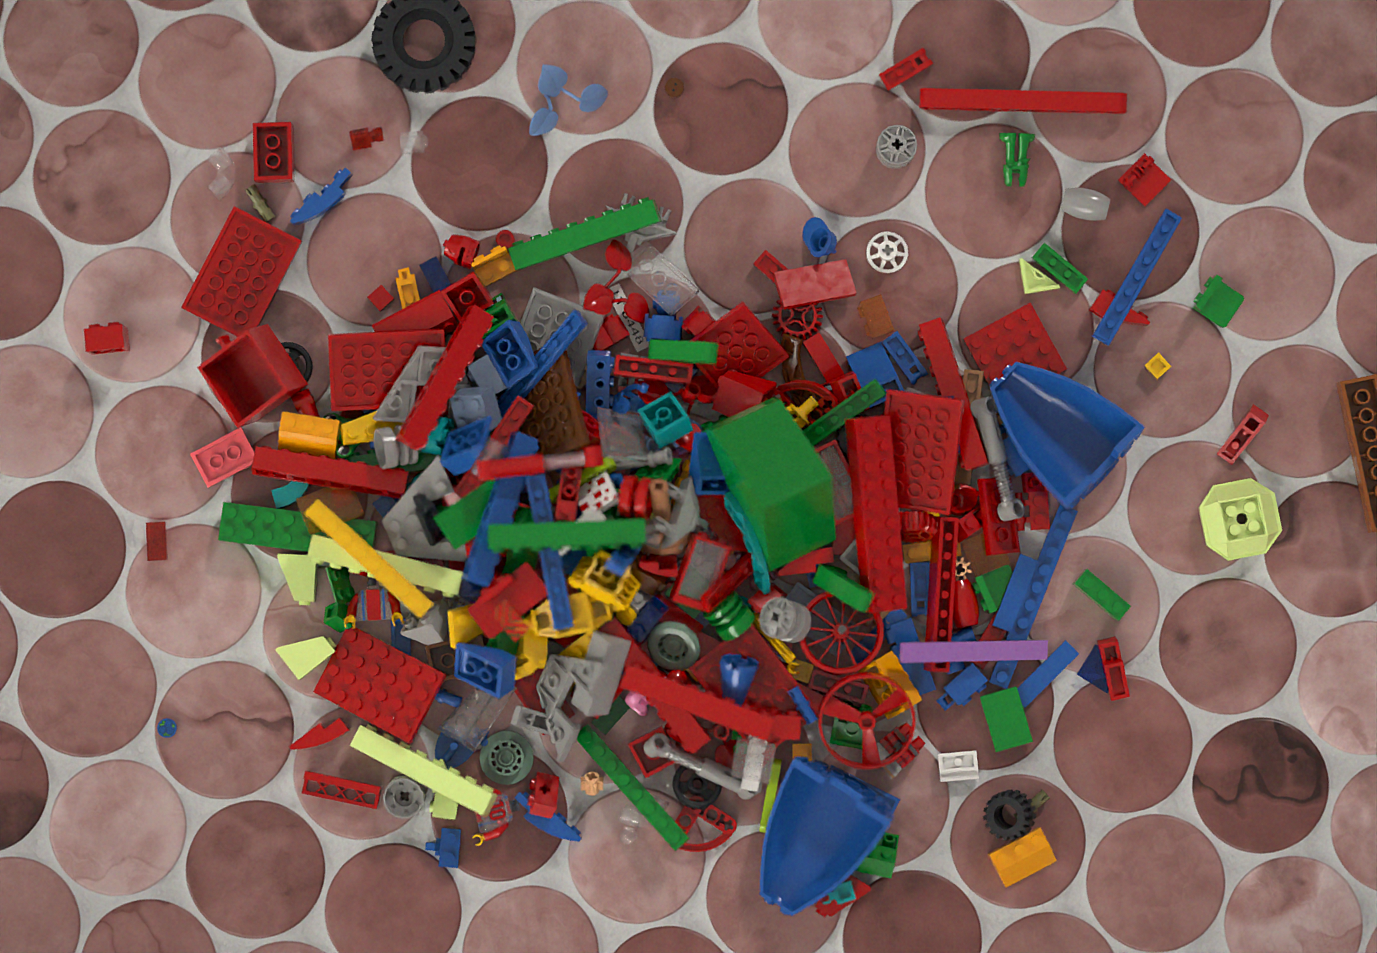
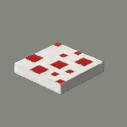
M606 471L579 488L578 503L583 515L594 506L598 509L593 513L598 510L602 513L619 501V496Z

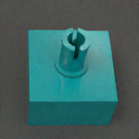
M672 392L665 394L638 410L642 424L660 449L693 431L689 416Z

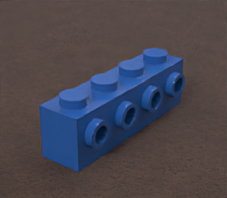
M588 350L586 412L594 417L604 430H608L609 424H613V413H609V406H613V394H610V387H614V376H610V368L614 369V357H611V351Z

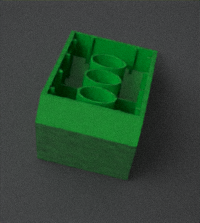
M770 398L705 429L729 491H731L741 505L754 529L766 561L768 572L836 540L832 476L780 399Z

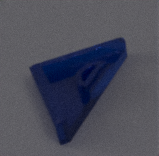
M1095 644L1076 675L1103 692L1108 693L1109 690L1099 648Z

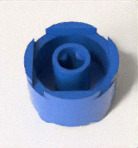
M645 313L643 337H646V341L659 339L681 340L683 317L680 316L679 320H676V316L654 314L650 317L649 313Z

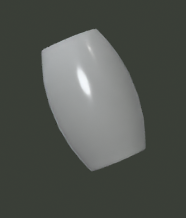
M1066 188L1061 210L1071 216L1084 220H1106L1110 198L1091 189Z

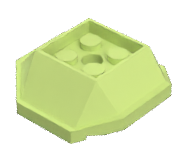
M1252 478L1213 485L1199 506L1206 546L1227 561L1267 553L1282 532L1275 493ZM1238 514L1245 516L1244 524L1237 522L1236 517Z

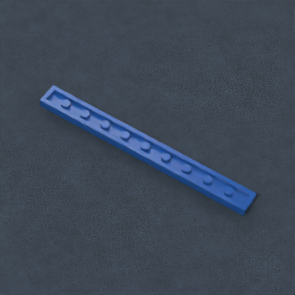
M1059 504L1037 559V566L1011 632H1008L1005 641L1027 640L1078 511L1071 508L1067 510ZM1018 660L997 661L989 683L1007 689Z

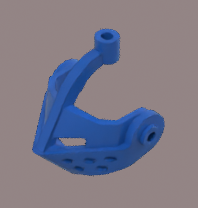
M646 383L641 385L631 384L614 395L612 410L619 414H626L629 410L638 412L646 404L632 390L638 389L640 392L646 393L649 385ZM623 395H624V396L631 397V398H630V399H626V398L623 397Z

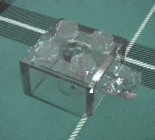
M750 735L748 739L737 737L730 776L769 784L776 744L767 743ZM752 755H756V759H758V762H755L754 765H750V761L748 762V758H752Z

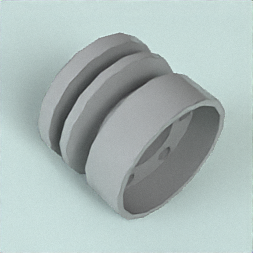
M902 125L887 127L882 131L876 143L877 158L888 168L898 169L905 167L911 162L916 153V136L909 128ZM895 141H898V144L902 145L900 146L899 150H896V148L892 146L894 145Z
M395 426L393 431L390 427L376 429L374 432L375 453L382 469L396 467L398 461L402 466L407 463L414 464L417 462L418 450H413L395 439L402 426Z
M774 598L763 606L760 613V625L766 635L788 643H796L808 634L811 628V616L808 609L800 603L785 598Z
M405 774L393 778L385 789L383 795L384 806L394 817L400 819L410 818L416 815L422 808L426 798V791L422 783ZM402 791L404 793H406L407 791L409 792L408 798L405 797L403 799L401 797L403 794Z

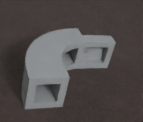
M516 705L511 724L551 736L545 721L547 714ZM572 722L580 730L581 724ZM579 731L577 733L576 738L574 739V743H576Z

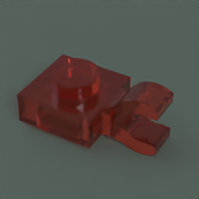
M368 127L349 131L353 151L372 147L371 142H381L384 140L382 127H376L370 132Z

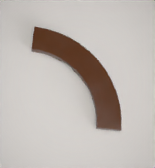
M788 333L783 334L781 346L789 355L782 362V373L785 383L793 380H806L800 357L802 339L790 336ZM802 389L789 390L799 407L810 396L816 402L819 401L811 391ZM824 405L823 407H821V409L823 410V412H824V410L827 408L826 405ZM812 410L811 417L814 420H818L820 413Z

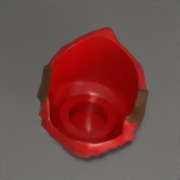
M956 483L954 485L951 513L954 515H964L970 512L976 506L979 491L967 484Z

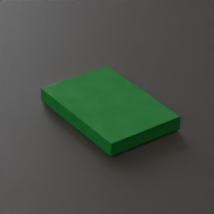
M1017 686L980 696L996 752L1033 742Z

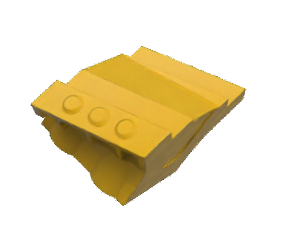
M601 550L594 557H582L568 582L574 588H581L585 594L606 604H614L618 610H627L641 586L630 573L631 565L621 576L605 568L611 555Z
M531 612L525 614L524 619L530 618L532 616ZM533 629L520 635L516 653L515 680L530 675L537 668H545L548 636L539 634L536 637Z

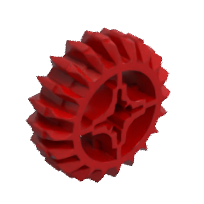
M776 301L780 307L774 306L773 310L777 311L778 314L774 313L771 317L778 319L773 321L772 324H779L776 332L784 331L781 337L783 334L788 333L790 336L797 338L802 336V340L805 341L806 334L809 337L813 336L812 330L818 333L819 330L815 325L821 326L822 323L817 321V319H823V315L817 314V312L822 311V307L815 308L819 303L810 304L802 309L796 307L789 308L791 316L783 322L781 317L783 310L781 301ZM812 310L813 322L808 327L804 316ZM793 312H803L800 317L801 321L792 320L794 317ZM792 324H798L804 331L796 332L787 327Z
M914 510L899 512L901 542H927L935 536L938 527L936 516L928 512Z

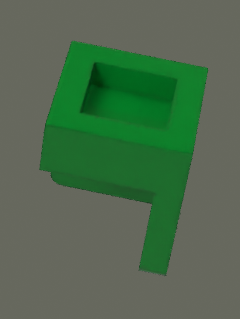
M335 602L326 606L324 623L339 633L353 627L352 622H348L346 628L344 627L348 606L344 603L336 605Z

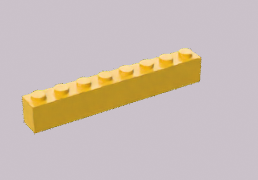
M319 499L304 513L419 618H422L434 605L433 602Z

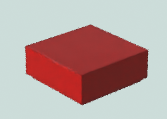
M382 285L367 297L380 312L394 300Z

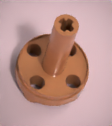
M655 480L650 484L654 519L659 517L669 523L674 505L669 503L668 486L664 480ZM653 520L645 521L646 543L642 544L643 547L641 549L644 553L678 555L685 551V546L689 543L692 531H689L673 545L661 549L665 533L651 527L656 524Z

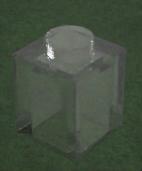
M423 131L400 133L402 154L425 153V147H428V136H424Z

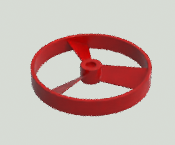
M860 672L842 678L828 690L819 708L818 726L825 747L834 758L853 768L876 769L894 762L909 747L915 732V712L910 697L901 685L882 674ZM861 678L879 679L897 688L873 712H860L832 696L842 685ZM908 702L912 713L910 733L903 746L896 753L881 761L873 733V728L876 724L875 719ZM822 714L859 724V727L863 730L862 763L850 761L840 756L831 748L822 731Z

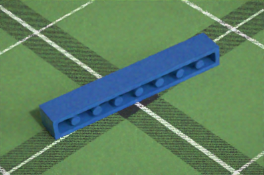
M511 432L502 459L535 455L538 450V439L519 432ZM526 475L495 480L461 579L480 586H488L492 583L494 578L493 570L495 565H498L501 555L493 553V550L488 548V525L513 523L512 515L519 506L518 497L525 488L526 482L524 480Z

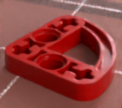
M793 380L776 387L774 392L775 395L779 394L781 396L779 399L782 403L787 402L784 405L785 407H790L791 404L797 407L786 391L802 389L822 397L817 402L820 407L817 406L814 410L820 413V418L825 415L824 412L828 413L839 405L837 397L829 389L808 380ZM832 400L833 403L831 404V406L827 407L823 412L821 407H823L827 403V401ZM811 412L807 415V420L810 424L806 425L804 429L816 421L811 417Z
M692 796L689 798V800L696 801L697 799L700 800V802L704 801V799L699 796ZM714 805L708 806L704 810L703 815L699 814L702 811L700 809L693 810L684 806L675 822L681 829L686 830V834H688L698 817L723 833L709 842L701 844L685 843L679 849L689 852H703L720 846L736 830L737 823L735 819ZM714 809L717 811L718 816L715 820H709L706 817L708 810ZM721 814L725 816L722 818L724 821H732V826H734L732 829L725 830V825L721 822L719 826L715 824L720 819ZM683 815H687L691 819V823L688 826L680 824V818Z

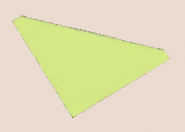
M1023 258L1019 259L1024 294L1060 288L1059 284L1027 263Z

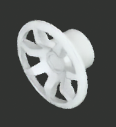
M882 232L875 235L867 246V259L870 265L882 273L898 271L905 264L908 257L906 242L901 236L893 232ZM887 235L894 236L898 240L894 243L888 241ZM884 236V242L881 244L874 242L877 238ZM900 242L904 246L905 253L897 251V246ZM871 245L878 249V253L870 256ZM896 256H904L901 264L897 266L894 258ZM872 259H882L880 268L873 263ZM887 261H890L891 264L894 266V268L890 270H886L883 268Z

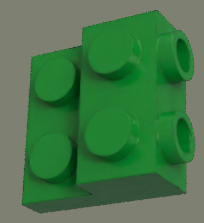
M842 701L860 712L874 711L871 706L866 704L858 707L853 706V703L850 701ZM834 717L829 743L862 750L863 730L859 727V724Z

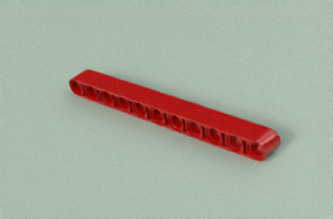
M919 89V109L1127 113V93Z

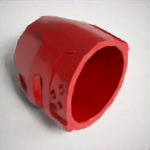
M453 234L449 240H445L443 243V247H445L444 255L456 265L471 270V263L474 262L473 259L477 257L480 250V241L468 236Z

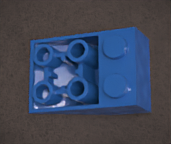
M881 342L846 356L849 366L856 374L861 388L876 378L886 393L888 389L904 391ZM886 395L869 406L870 409L886 402Z
M694 432L688 477L692 478L695 494H725L730 491L706 432Z

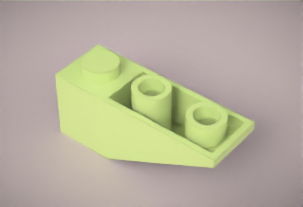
M440 759L444 763L443 767L447 768L444 759ZM432 789V793H435L434 801L430 802L429 812H433L432 817L455 820L458 802Z

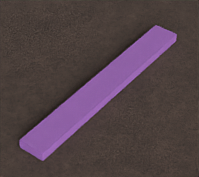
M1048 640L900 643V662L1048 660Z

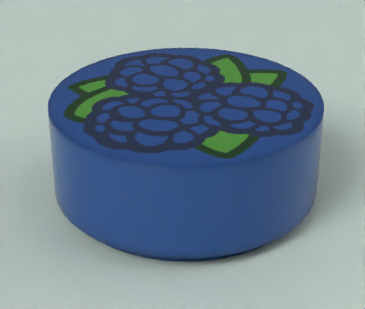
M169 718L161 720L157 726L158 733L165 738L174 736L177 732L176 722Z

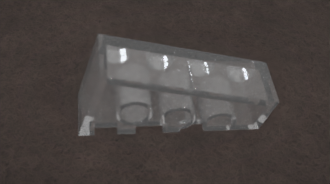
M514 686V690L500 699L476 687L437 729L448 739L475 752L516 690V687Z

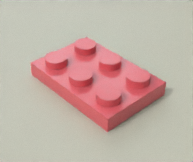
M242 427L194 451L190 455L206 486L210 488L252 466L255 452Z

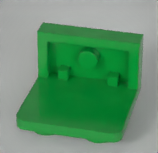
M1216 274L1213 278L1210 276L1204 284L1205 290L1203 293L1199 292L1193 300L1195 303L1193 309L1219 327L1225 328L1243 303L1244 296L1223 283V278Z
M1009 565L1001 566L973 578L975 581L972 583L976 594L980 593L982 598L980 604L988 614L999 609L1013 573Z

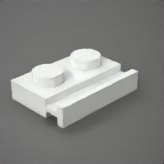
M976 750L938 754L940 782L979 779Z

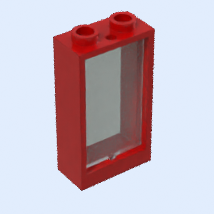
M699 531L698 534L694 532L691 534L678 571V577L675 579L669 598L674 602L704 611L700 596L721 578L732 547L723 538L717 537L715 540L709 538V534Z

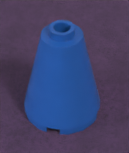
M727 654L720 658L723 698L727 697L735 700V705L742 706L758 669V662L748 656L747 660L741 659V655Z

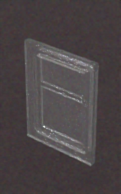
M598 407L597 416L603 457L647 463L648 457L644 429L639 413L627 412L626 414H619L612 409Z

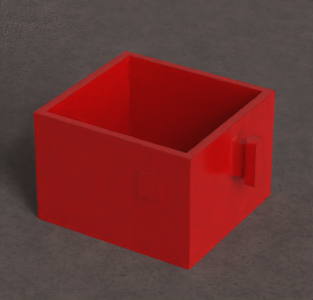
M268 324L248 329L233 341H230L228 334L220 336L216 341L221 345L222 349L197 367L237 428L259 421L308 385Z

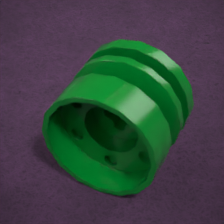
M735 590L710 613L703 612L705 619L709 621L711 626H716V632L724 641L737 638L751 626L755 619V615L747 605H742L743 600L738 597V593Z

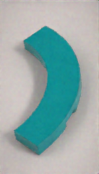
M731 491L725 493L724 507L736 526L745 535L742 538L748 552L752 553L754 583L763 594H767L770 592V580L760 543L737 499Z

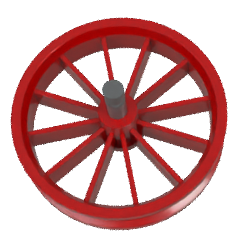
M826 591L810 601L806 608L832 627V629L811 627L810 630L831 632V635L808 645L804 637L799 641V645L807 660L823 672L833 675H848L858 672L870 664L880 650L884 635L881 615L879 612L871 613L873 617L848 627V623L858 610L856 609L846 624H843L845 602L843 601L841 622L838 623L827 599L835 596ZM825 600L835 625L814 611L813 608ZM873 619L875 620L877 635L850 632L852 628ZM857 635L876 638L872 652L849 636ZM832 637V643L820 659H816L808 647ZM846 640L851 641L869 656L861 663L856 664ZM835 641L838 642L836 668L820 662ZM841 642L845 644L854 665L852 667L838 668Z

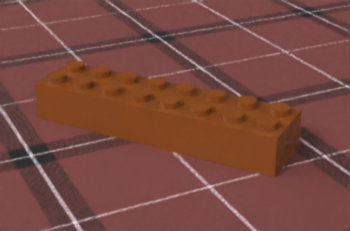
M1377 374L1336 383L1368 533L1377 531Z

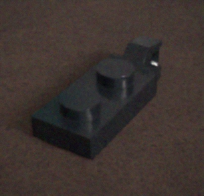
M417 493L412 497L415 506H417L415 508L416 515L429 545L435 546L446 538L434 519L438 511L435 504L431 503L425 494Z

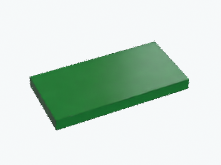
M495 480L485 481L434 516L435 521L454 550L476 536Z

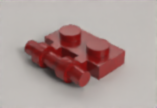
M1022 492L1015 493L1016 499L1021 500L1024 506H1029V517H1024L1023 515V517L1016 519L1018 531H1025L1024 523H1030V530L1050 529L1048 492H1028V500H1023Z

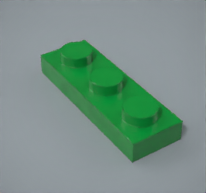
M1043 243L1032 257L1033 260L1074 294H1077L1088 280L1086 276L1046 243Z

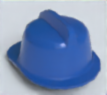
M814 217L809 219L804 225L802 233L803 240L814 257L826 256L831 253L835 254L837 252L835 249L837 244L836 235L829 230L821 218Z

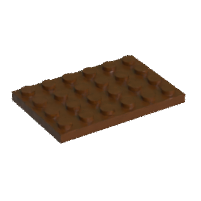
M541 348L533 352L534 356L539 352ZM566 349L524 398L534 405V408L518 431L538 439L536 454H543V456L546 455L547 457L548 455L557 454L558 456V454L561 455L562 453L564 455L565 453H572L589 444Z

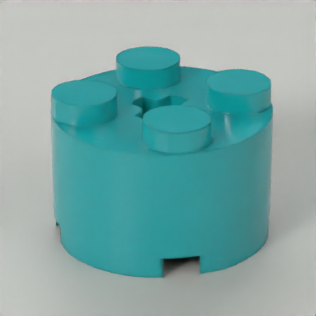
M439 416L436 420L438 424L433 432L430 431L427 437L429 439L428 443L423 449H420L421 452L442 456L448 433L451 432V428H454V421L450 418Z

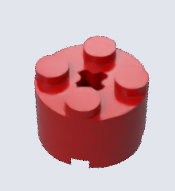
M700 305L683 320L684 324L681 326L688 334H694L695 336L716 321L707 311H700L702 309Z

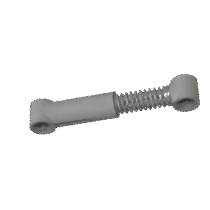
M992 396L974 400L971 403V412L978 420L988 462L993 464L992 467L995 470L993 473H996L994 476L997 477L995 480H998L996 483H999L997 486L1000 487L998 490L1001 493L1002 503L998 505V515L1003 521L1021 518L1024 515L1025 509L1022 501L1015 498L1014 493H1012L1014 490H1011L1013 487L1010 486L1012 483H1009L1011 482L1009 480L1010 477H1008L1009 473H1007L1009 470H1006L1008 467H1005L1006 463H1004L1008 458L996 416V404Z
M655 734L644 744V751L648 756L653 758L658 756L668 757L671 761H677L680 765L683 764V766L695 770L697 775L738 793L742 799L749 800L762 790L761 781H759L758 792L740 789L743 774L706 757L701 758L680 749V747H674V745L669 743L668 738L664 734Z

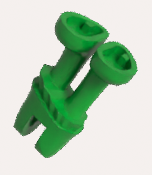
M999 133L1000 140L1005 142L1006 163L1003 165L1005 185L1011 187L1012 173H1019V187H1025L1030 166L1028 162L1031 159L1027 158L1029 143L1034 141L1035 134L1018 133L1019 151L1018 160L1015 161L1016 133Z

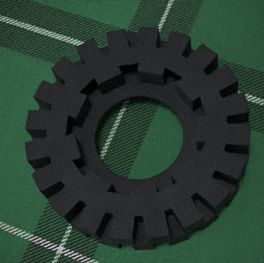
M392 0L389 4L385 3L380 9L381 13L379 16H376L373 24L374 30L371 36L372 49L382 72L395 85L402 89L406 88L409 92L435 93V90L440 89L443 91L449 88V85L453 82L456 84L462 78L463 73L468 71L476 51V33L470 15L458 0ZM415 21H433L439 25L444 33L445 43L443 50L432 60H416L409 56L404 48V33L408 26Z

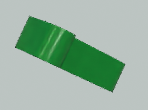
M649 340L648 359L716 364L718 344L710 342Z
M819 564L812 581L814 584L853 608L862 612L868 611L874 597L873 592L848 578L846 570L832 565Z

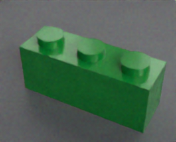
M1084 569L1073 583L1076 588L1116 621H1119L1131 607L1088 569Z

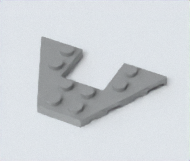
M418 346L373 417L375 421L405 422L415 403L416 386H425L445 347ZM466 373L463 379L457 382L455 386L456 392L461 388H472ZM449 400L447 418L452 419L454 421V426H457L452 405Z
M439 455L436 456L433 462L385 515L382 522L397 556L467 561L465 544L454 550L448 539L444 538L435 546H430L416 515L415 508L417 506H415L412 498L415 494H425L426 498L432 501L454 491L444 466L440 463Z
M550 655L536 685V689L540 696L541 707L546 710L547 718L545 721L548 732L551 734V743L556 746L558 753L557 762L565 761L579 731L560 709L571 684L574 681L587 697L594 698L609 664L560 655Z

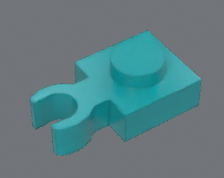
M851 880L842 882L832 892L828 893L829 900L824 901L823 904H829L834 899H836L837 905L856 900Z

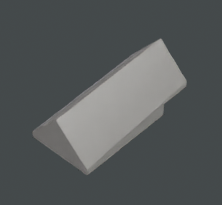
M594 630L585 660L609 664V667L594 698L587 697L580 687L576 686L571 703L587 716L609 714L631 641Z

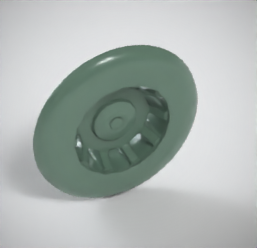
M661 623L654 627L648 636L647 647L649 654L664 669L671 671L685 670L691 667L699 657L700 644L698 638L690 628L681 623Z
M500 731L487 739L488 744L482 746L480 751V765L489 779L499 784L510 785L521 781L528 775L533 765V751L529 742L522 735L513 731ZM502 743H508V745L503 747ZM511 743L516 746L514 749L510 747ZM499 745L500 748L495 750V747ZM518 749L520 750L521 755L517 754L516 751ZM492 752L495 753V757H494V758L491 757V756H492ZM517 765L518 768L514 771L513 767ZM497 768H502V772L498 771ZM510 769L511 772L505 773V770Z

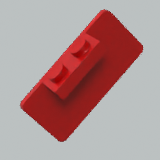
M524 563L507 576L504 573L496 580L497 584L491 588L489 585L481 591L482 596L478 598L479 600L468 608L469 614L488 638H494L508 627L504 626L506 601L509 604L508 623H513L515 620L511 619L512 609L515 611V616L520 617L547 596L546 585L530 564ZM503 602L500 624L498 622L499 604ZM494 608H495V617L491 614V613H492V610H493Z

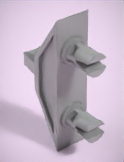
M624 193L620 206L629 203L632 206L636 197L632 196L627 203L628 194ZM606 206L607 210L613 209V212L621 210L620 207L619 209H614L612 207ZM660 207L659 214L662 222L625 234L624 240L628 241L627 249L630 253L633 254L635 246H641L642 242L677 235V232L665 227L672 212L668 209L664 217H662L664 207Z
M691 477L681 480L679 488L666 482L669 496L675 499L670 521L668 523L656 517L653 520L656 524L651 526L653 529L665 533L661 549L673 545L689 531L707 529L708 522L699 517V506Z

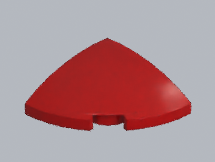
M650 554L648 559L647 555L641 557L639 566L644 570L662 576L678 577L677 555Z

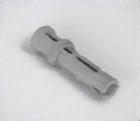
M666 447L661 451L654 452V450H650L644 455L614 459L617 465L615 471L648 465L653 468L665 463L670 465L672 464L671 450L669 447Z

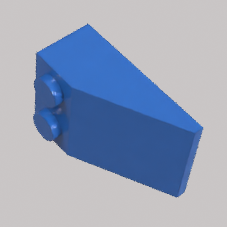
M507 320L483 339L482 346L507 389L512 388L538 367L529 337L520 322Z
M491 416L448 433L440 463L453 475L456 476L467 472L484 449L493 419Z
M464 643L456 644L455 677L498 699L514 690L515 656L500 649Z

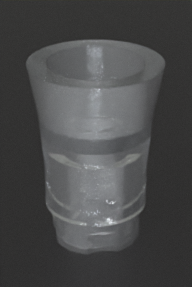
M487 437L485 447L473 463L474 466L471 472L478 475L477 461L501 459L509 447Z

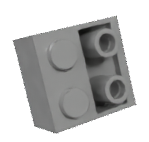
M444 599L431 601L434 605L422 618H419L410 610L400 633L426 645L442 642L449 630L448 610H451Z

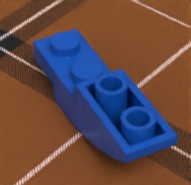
M346 168L343 171L340 169L333 178L335 180L332 184H327L322 189L321 197L316 192L312 195L309 193L303 200L304 205L300 209L296 208L290 217L292 219L290 222L294 226L306 223L334 207L346 195L341 188L351 178L352 173Z
M519 792L515 796V799L528 810L523 817L539 829L558 838L579 842L582 839L579 836L581 832L574 825L572 827L565 823L567 819L560 812L558 814L554 813L552 818L529 814L530 806L527 805L529 794L527 792H524V794Z

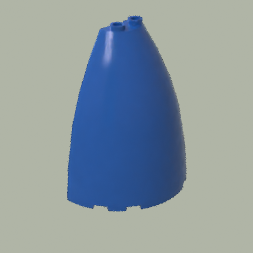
M1015 362L1012 366L1008 365L1002 371V378H995L989 385L1000 418L1021 458L1044 487L1067 510L1074 508L1081 501L1080 498L1085 499L1116 467L1119 458H1123L1127 454L1132 444L1139 438L1145 428L1123 409L1094 390L1065 376L1042 368Z
M795 757L785 775L768 819L762 849L760 896L764 897V901L770 905L775 903L781 907L780 911L787 916H793L811 906L849 877L877 845L894 819V814L890 813V806L883 800L879 801L877 799L878 794L867 785L838 768L837 770L829 769L828 764L816 759L814 762H809L807 757Z

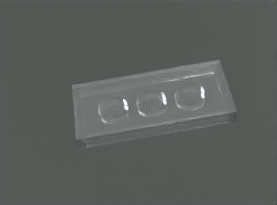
M648 241L631 254L632 266L630 270L624 272L670 316L699 293V289Z

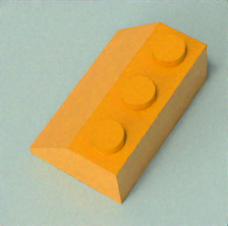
M282 411L278 450L288 449L293 453L306 452L311 456L325 455L329 459H336V448L338 447L342 422Z
M892 651L858 671L859 673L874 672L893 679L906 691L913 706L922 700L919 691L913 686L909 675L904 671L898 657ZM862 678L865 684L869 685L868 689L878 705L897 689L893 685L879 679ZM906 702L884 715L889 720L906 711L910 706Z
M1040 827L988 853L1005 888L1057 861Z

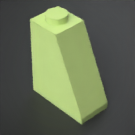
M278 554L277 558L294 601H299V605H311V602L316 601L317 563L311 562L312 558L307 557V555Z
M325 636L281 646L275 650L298 680H301L336 652L335 647L337 645L330 637L327 639Z

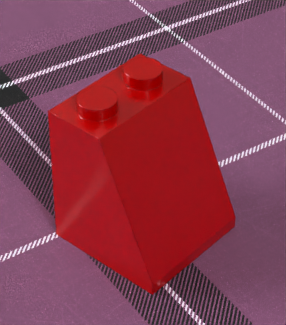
M729 370L718 379L717 385L719 387L712 397V402H714L712 410L732 417L773 398L777 383Z

